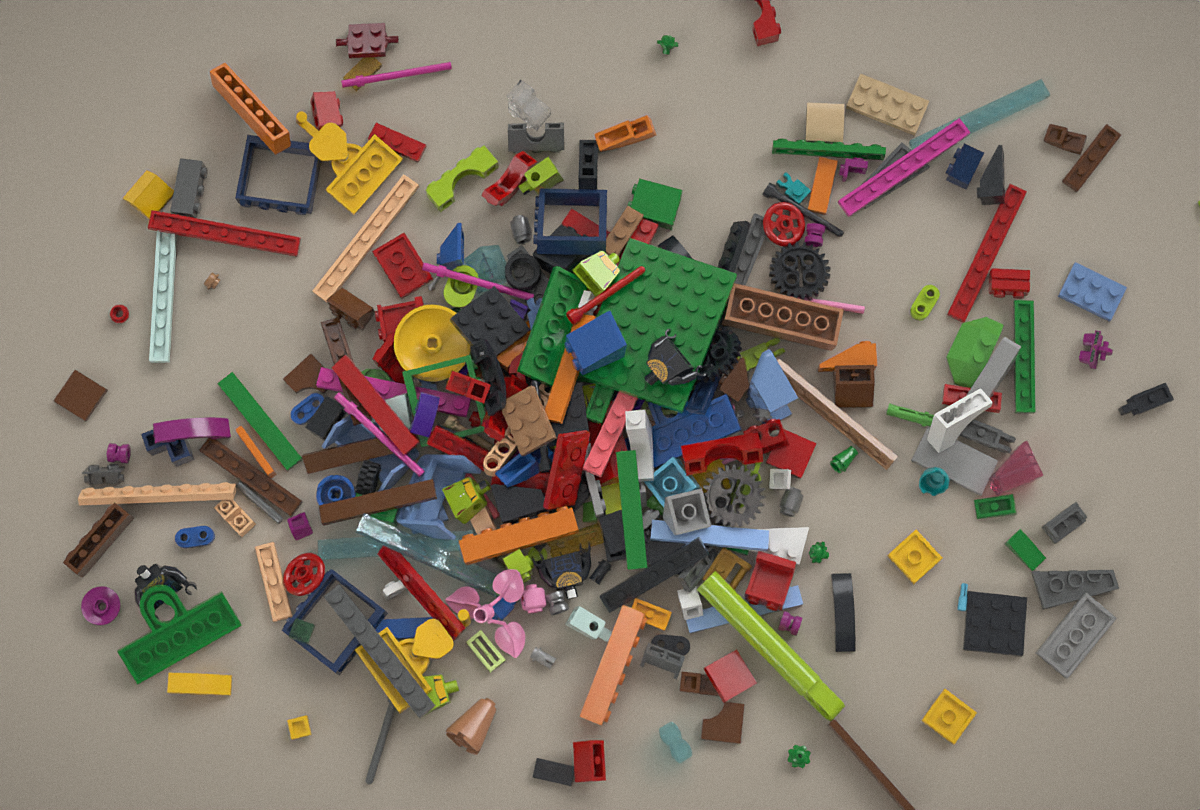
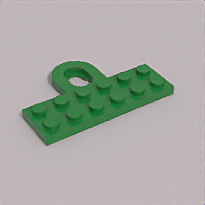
M558 266L553 267L517 372L537 380L548 387H552L565 351L566 335L571 333L573 327L566 316V312L572 308H578L584 290L587 291L586 285L578 276Z
M154 585L148 588L140 599V612L151 631L118 649L117 652L138 685L242 626V623L222 591L187 610L174 589L166 585ZM157 600L164 601L174 609L175 615L171 620L160 621L155 616L154 603Z

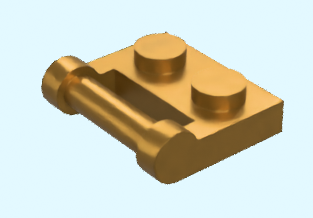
M723 547L702 581H705L714 571L726 580L735 564H738L741 567L729 584L735 590L747 571L750 572L752 565Z

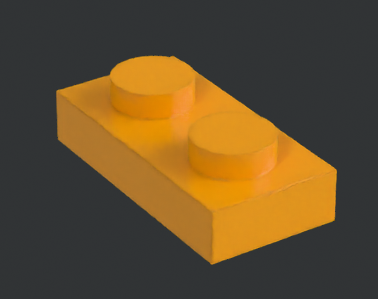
M635 598L632 609L645 613L644 618H647L646 624L665 631L672 614L671 611Z

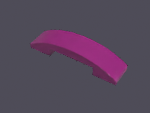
M187 418L152 424L155 443L174 442L182 439L210 437L211 439H222L231 437L228 418Z

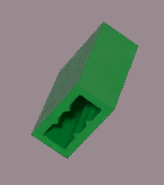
M639 178L638 184L634 183L631 194L634 197L633 201L628 202V206L643 214L644 219L658 224V227L672 230L683 190Z

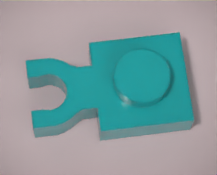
M785 172L783 177L787 182L783 183L781 180H778L776 185L786 189L784 194L788 198L801 204L811 193V190L798 179L793 182L791 176Z

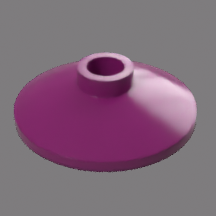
M98 586L89 590L81 603V611L84 618L94 625L111 623L118 616L121 607L120 598L117 593L105 586ZM102 603H105L106 605L104 610H100V605Z

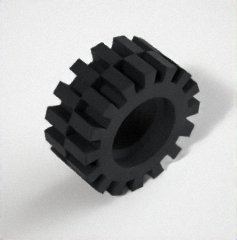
M364 460L358 474L356 493L366 495L376 491L381 464Z

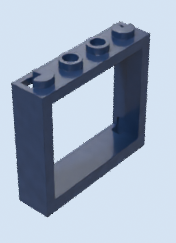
M247 134L235 196L238 204L246 208L257 206L262 210L277 209V211L282 213L293 211L298 215L312 214L322 161L310 151L309 143L291 141V146L282 151L284 153L315 157L306 204L246 196L254 151L255 149L271 151V149L259 136Z
M540 188L539 196L535 197V207H539V209H535V220L538 221H534V233L537 234L533 235V244H537V254L594 255L600 251L606 253L607 190ZM545 205L599 206V237L543 236Z
M330 569L325 573L317 589L308 594V598L296 607V613L292 618L289 617L286 620L282 631L340 676L357 654L355 649L361 645L356 637L351 640L336 661L332 663L295 634L294 631L335 580L375 610L368 619L375 629L388 615V612L333 569Z

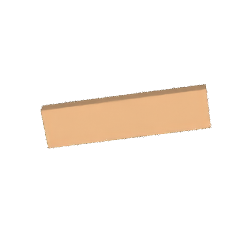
M270 542L256 546L255 550L273 622L293 617L287 590L283 583V574L275 543Z

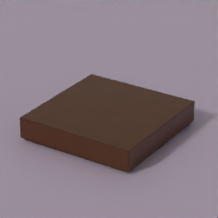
M74 370L54 399V402L86 422L108 390L77 370Z

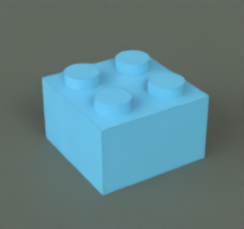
M672 457L654 472V481H644L663 507L665 497L702 488L692 475L686 476L684 464L675 457Z

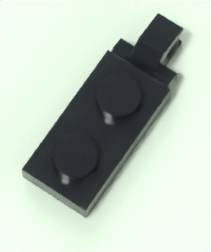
M1163 383L1131 396L1126 400L1127 404L1121 406L1118 410L1121 416L1132 412L1133 416L1140 415L1172 402L1174 398L1167 384Z

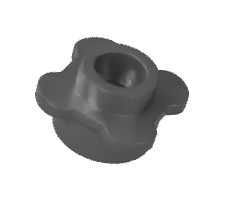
M756 408L755 413L752 415L756 417L757 421L763 422L772 418L769 410Z

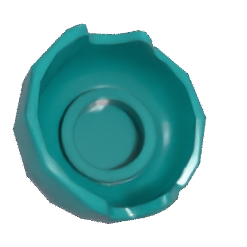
M939 467L927 468L920 476L919 488L923 494L929 493L932 496L944 493L949 488L950 478Z

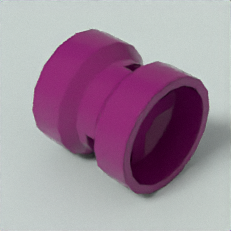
M817 223L807 224V236L804 240L806 245L810 246L813 244V247L823 246L822 235L825 233V226Z
M109 443L107 447V461L112 463L116 461L129 463L131 455L130 445L123 444L118 446L116 443Z
M784 611L778 630H786L790 634L797 636L803 618L791 616L790 613Z

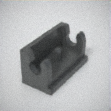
M1075 502L1043 525L1042 528L1053 543L1056 544L1086 522L1087 516L1079 507V504Z
M648 643L640 666L644 667L645 663L659 667L674 673L673 679L677 680L685 656Z

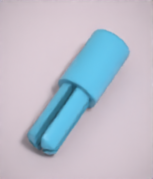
M965 583L961 584L958 611H966L968 584Z

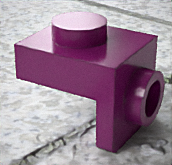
M846 158L845 163L840 165L839 175L842 176V182H846L848 172L866 174L868 161H864L862 158Z

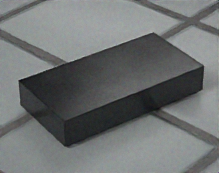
M537 758L532 778L572 786L575 773L574 766Z

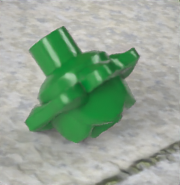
M663 35L661 40H657V44H660L663 48V54L669 55L670 50L678 47L679 44L675 42V37L671 35Z
M816 542L815 545L810 547L809 556L812 559V563L820 564L822 559H828L829 552L826 551L825 542Z
M794 745L793 749L788 750L789 757L787 760L792 763V767L804 768L805 764L810 763L809 757L811 752L806 751L807 747L805 745Z

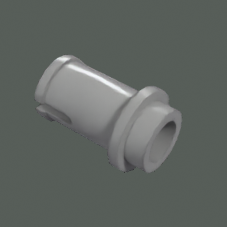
M535 647L530 656L533 662L536 660L551 669L556 660L555 657L542 651L541 647L539 649Z

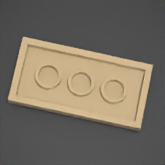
M860 73L846 109L915 136L929 100Z

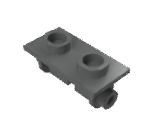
M109 464L107 467L89 465L82 472V474H87V476H84V482L88 483V485L103 484V477H106V484H120L124 482V474H121V472L125 469V466L119 467V464Z

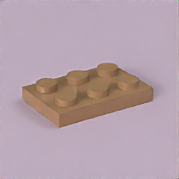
M531 385L506 399V405L502 409V413L521 456H526L557 439L534 386Z

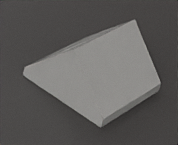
M702 488L665 497L663 519L674 535L711 527Z

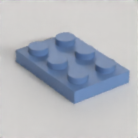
M1075 262L1058 297L1110 322L1127 287Z

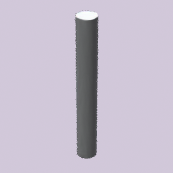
M240 481L236 485V488L275 522L280 524L284 518L243 482Z

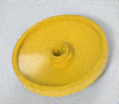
M424 305L415 308L405 315L400 321L394 336L395 355L405 371L470 354V344L450 322V318L457 314L456 312L440 305ZM466 362L412 376L423 381H442L449 378L452 370L459 372Z

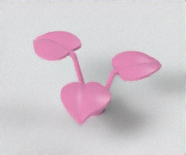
M508 569L495 577L492 587L500 595L490 604H478L480 596L474 588L469 586L457 589L445 599L446 603L457 614L460 610L465 609L469 612L470 618H474L478 623L487 621L488 624L503 625L495 632L496 644L501 650L514 658L521 654L526 638L522 626L517 622H511L507 625L506 622L492 619L494 616L493 606L502 598L512 603L522 597L524 584L518 570Z

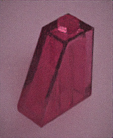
M1024 441L1017 446L989 478L990 487L996 493V496L1034 482L1044 476L1028 441Z

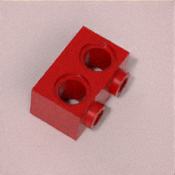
M770 419L763 425H753L743 431L744 434L758 432L759 437H761L760 442L763 454L789 445L780 419ZM774 430H778L779 434L777 436H770Z

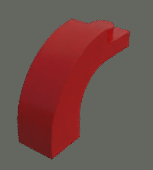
M524 151L516 154L500 179L484 189L481 196L488 203L502 207L520 189L519 185L527 180L524 174L533 168L537 161Z
M512 374L505 382L506 399L526 389L528 384ZM502 410L491 417L488 416L486 411L481 425L484 427V432L490 438H494L499 442L505 436L507 425Z

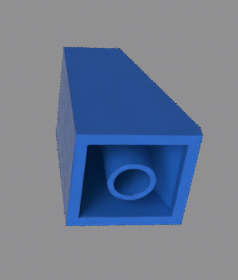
M608 311L567 334L564 346L568 354L571 353L574 358L572 362L576 371L580 370L581 374L584 375L624 358L627 344L611 311Z

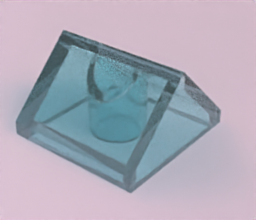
M499 245L481 246L464 259L466 266L475 269L480 279L497 284L507 282L505 277V266L507 263ZM480 286L477 287L478 293L488 290Z

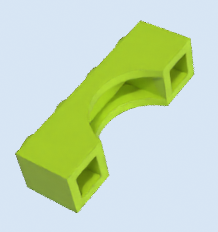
M485 145L481 148L477 147L468 158L461 159L455 168L444 172L441 176L442 178L431 182L425 190L426 195L436 208L442 212L455 202L454 188L460 179L469 175H476L485 179L499 168L498 161Z

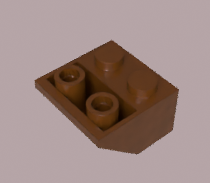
M343 287L326 300L329 309L332 311L331 314L336 318L339 317L340 320L344 318L347 324L355 330L359 328L363 331L375 314L373 307Z
M743 356L740 359L736 358L738 363L732 364L734 369H732L729 375L724 374L719 381L721 385L719 389L737 402H739L750 385L746 359Z
M874 365L835 366L833 370L834 404L838 408H873L875 387Z

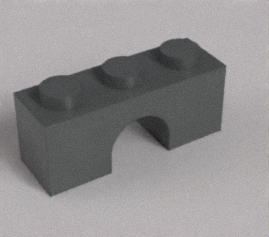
M564 122L545 123V132L540 137H533L528 133L527 123L508 124V152L520 153L521 151H531L533 153H540L549 150L550 152L565 150Z

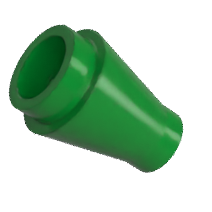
M853 446L848 447L832 457L830 461L831 467L837 473L845 472L858 455V451Z

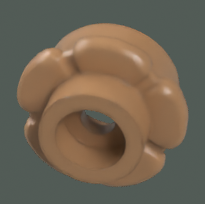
M212 272L206 279L204 285L208 287V290L217 287L221 281L218 279L219 274L216 275Z

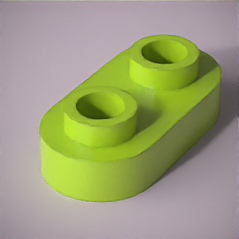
M926 285L920 291L910 309V314L915 320H924L930 314L940 296L936 286ZM931 291L933 296H928L927 292ZM922 307L924 312H919L917 308Z

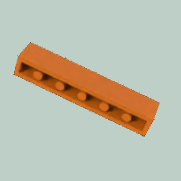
M226 63L210 70L212 86L275 155L291 146L289 131Z
M567 506L556 509L557 512L555 513L543 512L537 515L538 518L530 520V517L520 519L517 524L505 523L500 525V529L492 530V528L482 530L481 534L476 536L473 534L462 536V540L458 541L465 565H471L512 553L519 549H526L579 533L573 509H568Z
M622 605L579 717L599 725H603V722H608L611 711L608 709L611 703L615 704L619 694L615 691L618 684H623L626 676L623 673L625 666L629 667L633 658L630 652L632 647H637L640 640L637 634L639 629L643 630L647 621V618H644L645 613Z

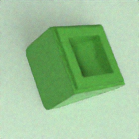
M592 501L584 503L582 521L584 523H596L598 518L595 516Z

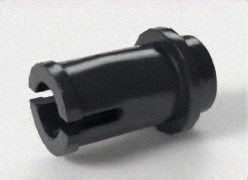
M604 559L601 562L598 561L599 565L591 577H589L591 580H595V583L600 585L607 572L611 571L610 568L612 567Z

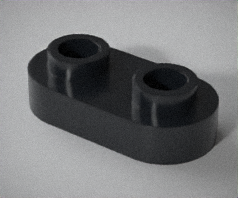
M659 634L651 641V644L658 646V641H663L665 645L662 648L683 656L688 654L690 650V642L683 636ZM678 643L684 644L682 650L677 648Z

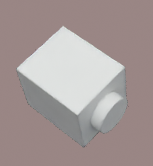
M696 586L691 592H687L684 589L677 590L684 620L703 616L702 603Z

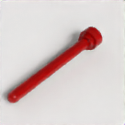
M643 266L638 267L579 309L572 308L566 312L568 320L574 326L581 322V318H583L585 313L645 272V268Z

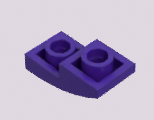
M424 392L420 393L410 433L425 437L430 436L440 397Z

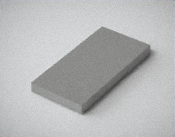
M928 426L911 461L926 469L939 467L947 473L950 481L981 496L998 460L958 440L955 441L953 446L938 453L927 440L930 431Z
M1084 593L1036 651V654L1064 678L1068 679L1117 618L1088 593Z

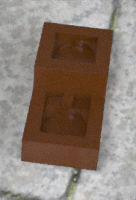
M1049 124L1044 137V142L1081 155L1087 140L1086 135L1070 132L1068 128Z
M681 672L680 692L720 697L707 675Z

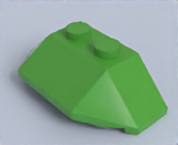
M988 317L962 323L946 357L954 384L972 388L992 354L1004 326L1003 324Z

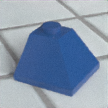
M462 223L456 224L440 246V253H437V264L445 266L449 270L464 265V231Z

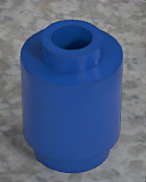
M502 598L493 606L494 616L492 619L503 621L515 608L514 605L517 602L510 603Z

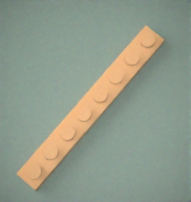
M403 174L312 292L327 303L328 297L342 287L419 188L416 182Z
M236 483L163 485L158 487L146 485L143 487H106L104 489L86 488L81 490L78 503L80 506L114 504V502L117 504L234 500Z

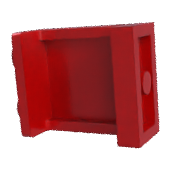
M422 296L414 297V301L383 307L381 304L377 305L378 311L374 312L376 322H380L381 329H378L380 340L385 342L386 337L394 331L399 320L415 308L424 306Z
M758 551L756 564L748 588L745 591L744 599L752 605L761 604L769 610L782 611L796 569V562Z

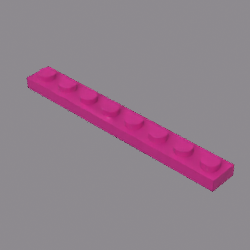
M960 118L838 200V204L848 217L852 216L962 141L971 132Z
M321 367L316 384L317 387L343 392L337 374L332 369ZM365 376L384 400L407 393L405 384ZM416 387L418 399L421 392L440 397L437 412L467 418L471 398Z

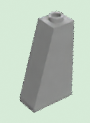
M1004 337L966 396L981 388L991 398L1013 366L1021 346Z

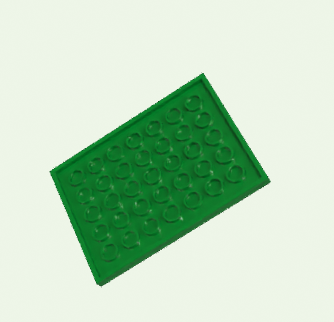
M630 238L618 265L620 272L613 279L609 287L640 266L645 268V272L604 300L597 315L599 317L611 311L627 344L625 357L584 375L579 371L578 377L683 413L696 379L686 384L674 386L663 384L660 380L652 386L649 385L644 377L652 371L646 364L651 344L661 336H665L667 329H671V333L668 336L673 337L677 334L674 344L694 367L693 371H695L697 366H702L737 279V274Z

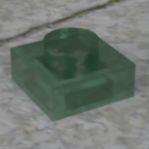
M296 618L289 638L308 644L315 625Z

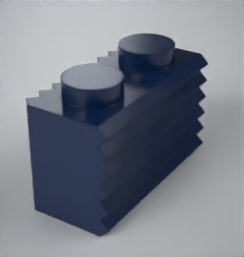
M965 143L962 148L958 147L953 156L956 159L954 165L950 163L945 172L948 175L946 181L967 189L984 152Z

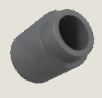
M523 215L513 217L510 225L514 240L517 241V244L530 242L532 240V231L528 218Z
M790 487V490L785 489L779 506L781 508L780 513L790 517H794L795 513H798L804 497L801 494V490Z

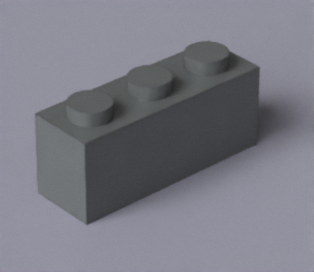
M180 158L170 209L172 214L197 218V214H200V197L204 195L203 181L207 178L208 169L203 161Z

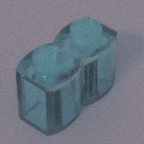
M671 721L659 728L661 740L669 747L670 754L677 763L681 764L692 757L691 747L682 739L681 732L675 723Z

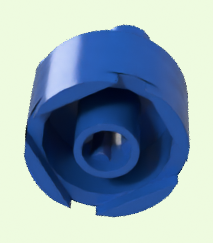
M327 476L318 484L317 502L319 505L353 498L356 496V488L345 476ZM335 493H337V494L340 495V497H339L338 499L335 498V496H334Z

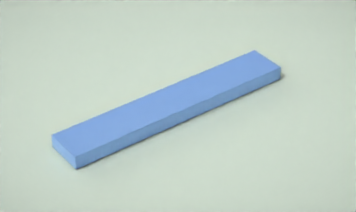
M652 520V541L687 544L700 537L706 546L768 551L769 530L711 525V527L674 535L665 521Z
M798 585L789 588L783 610L803 605ZM748 603L759 616L777 612L769 610L761 604L752 605ZM714 607L703 609V616L686 620L689 634L729 624Z

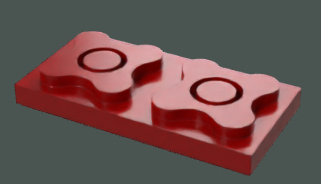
M583 430L558 434L543 505L545 509L549 510L575 505L590 432Z

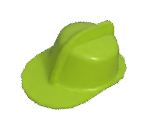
M461 265L452 270L479 278L478 273L470 266ZM448 278L444 288V298L453 307H465L472 301L478 286Z

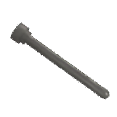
M389 698L387 712L365 781L367 784H372L396 709Z

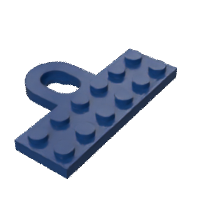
M727 394L711 400L705 415L688 413L686 410L689 403L688 400L683 413L678 412L675 417L667 418L661 410L662 406L648 402L656 424L652 427L654 469L664 465L672 457H682L681 446L722 439L742 431ZM628 437L624 440L627 447V451H630L631 448Z

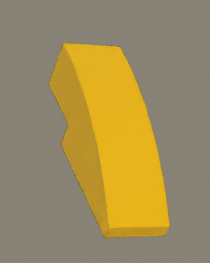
M168 673L167 693L231 695L232 675Z

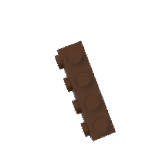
M114 502L113 505L106 509L101 519L93 524L88 534L80 539L75 549L67 554L66 559L62 563L83 578L133 521L134 517Z

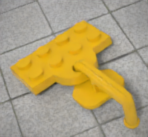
M300 111L296 115V123L313 137L309 143L310 151L321 161H331L332 170L337 176L325 191L350 213L355 215L403 159L375 134L362 148L356 144L347 143L345 131L335 123H327L318 131L307 121V114Z
M460 610L458 618L466 628L471 624V618L467 610ZM436 619L427 620L417 627L415 639H404L400 642L396 640L388 627L379 632V635L425 693L428 694L433 691L422 674L427 670L430 658L440 659L448 654L454 646L453 639L440 621ZM360 645L356 648L355 652L399 714L409 708L408 703L364 647Z

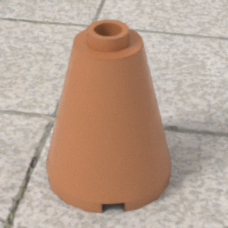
M489 698L477 701L445 731L447 732V737L457 746L466 747L468 753L477 755L481 750L497 709L494 707L496 704Z

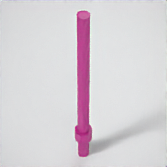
M451 62L365 77L359 75L353 79L341 80L342 88L351 86L362 87L368 83L450 70L452 66Z
M425 262L423 264L422 270L437 274L436 276L442 278L445 276L487 289L495 286L500 293L525 300L534 297V294L455 272L442 265L438 267Z
M340 392L334 396L349 415L352 414L413 472L419 477L425 472L408 455H403L393 441L357 409L358 406L352 401L349 402Z

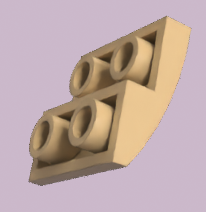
M807 103L805 140L843 142L844 104Z

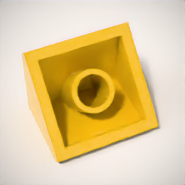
M146 170L123 199L150 219L151 210L161 211L173 197L174 190L159 176Z

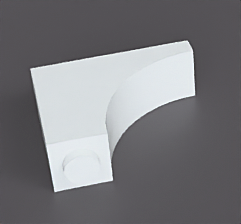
M980 388L934 414L927 440L938 453L953 446L964 428L979 414L990 408L993 402Z
M645 410L625 411L626 431L629 437L631 450H636L639 482L654 481L652 425Z

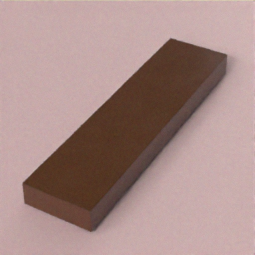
M1106 124L1062 182L1077 193L1122 134Z

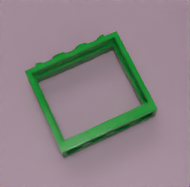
M471 355L402 372L413 417L416 413L415 408L418 402V395L412 375L466 362L469 376L481 381L480 377H476L475 370L478 369V366L474 364ZM476 401L482 423L486 413L484 409L486 405L485 402ZM479 426L453 434L464 437L484 432V427ZM418 435L421 447L428 446V437Z

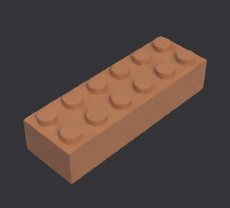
M735 283L725 306L721 325L832 351L837 346L844 309Z

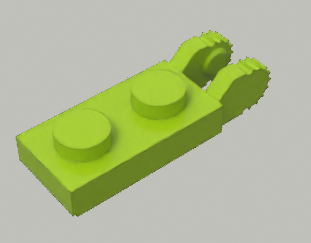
M774 338L741 352V356L746 359L747 370L750 371L756 368L761 353L768 350L769 347L777 345L780 339ZM779 348L772 353L775 357H778L786 351L784 348Z

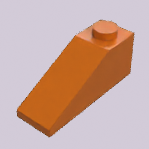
M861 341L859 344L820 363L818 372H833L834 367L837 365H874L875 370L877 367L876 343Z

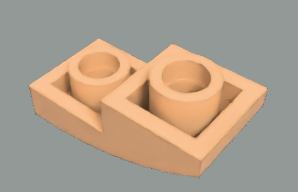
M222 500L214 507L241 537L256 525L234 500Z
M487 505L471 519L477 535L481 534L482 530L492 528V530L497 529Z

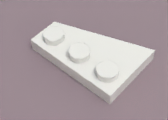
M809 527L758 529L769 530L768 551L762 552L795 561L796 565L800 564ZM749 550V551L758 553V551H760V550Z

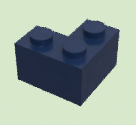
M153 430L141 434L146 450L152 456L168 451L171 462L176 467L195 460L188 439L155 443Z

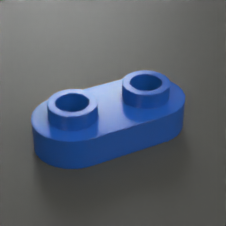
M313 393L297 404L290 414L293 422L298 425L308 423L318 407L313 406V403L319 401L321 404L324 397L321 394ZM300 413H304V417L302 419L298 418V415Z
M208 526L183 528L175 535L176 544L184 549L208 546L215 539L214 531ZM203 532L207 533L205 538H201ZM183 535L188 536L186 541H182Z

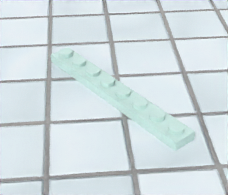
M159 231L156 234L149 361L151 363H170L177 235Z

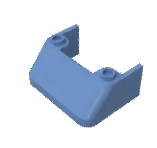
M768 349L761 353L750 381L746 402L751 409H767L771 413V419L782 420L792 415L787 404L795 401L798 397L774 354Z
M349 415L334 424L321 447L325 449L333 443L340 446L376 436L363 424L354 426ZM377 422L373 423L377 428L380 429ZM414 448L407 455L415 462L419 452ZM394 453L369 459L372 462L381 464L382 471L379 473V479L382 486L378 492L393 487L409 469Z
M423 455L418 460L417 465L425 472L420 477L413 472L409 484L433 479L437 499L399 508L396 520L402 526L428 537L455 540L456 536L445 528L441 520L437 519L445 499L442 489L463 480L466 473L481 474L482 470L465 456Z

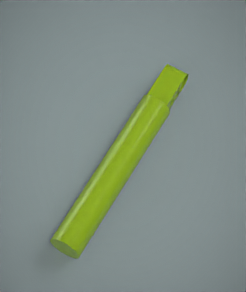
M716 571L696 589L825 719L832 721L845 707L844 703L820 679V676Z

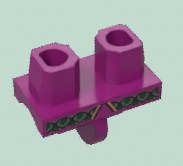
M1095 330L1094 334H1084L1083 345L1092 347L1090 352L1080 351L1079 361L1089 364L1091 369H1096L1099 354H1101L1099 359L1101 361H1105L1106 356L1112 355L1113 350L1108 348L1109 342L1103 341L1101 331Z

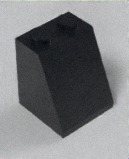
M560 225L550 235L589 237L585 234L581 236L574 228ZM537 249L533 252V256L538 261L540 268L549 274L552 273L553 267L558 266L576 275L573 269L581 261L591 256L537 254Z
M491 485L502 524L511 523L512 525L520 519L548 512L543 507L546 494L543 495L541 489Z

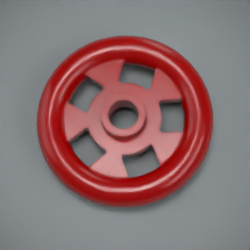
M779 202L770 206L763 218V229L771 242L778 246L788 247V243L794 245L802 238L805 232V219L801 211L793 204ZM783 210L790 211L789 216L783 215ZM773 214L778 216L775 222L771 220ZM794 219H797L798 227H793ZM783 221L787 223V227L783 225ZM774 228H776V230L780 232L778 236H776L773 233L772 230ZM791 231L793 237L787 239L785 234Z
M304 553L295 557L288 564L284 572L283 583L285 589L290 594L304 596L317 589L325 574V565L321 557L314 553ZM305 561H310L309 566L304 565ZM317 567V573L314 574L313 568ZM311 580L312 582L305 587V584ZM295 581L299 583L296 588L292 585Z

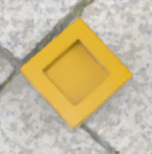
M307 715L287 720L291 740L312 735Z

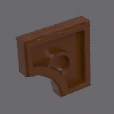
M309 354L283 378L296 394L305 389L318 390L322 394L328 390L318 388L316 385L320 369L325 367L312 354Z
M725 702L723 709L717 716L703 719L701 739L741 744L745 704Z

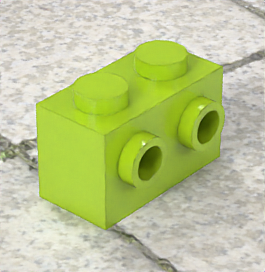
M520 549L503 558L507 569H515L520 572L523 584L532 579L530 576L533 575V563L528 555L524 557Z

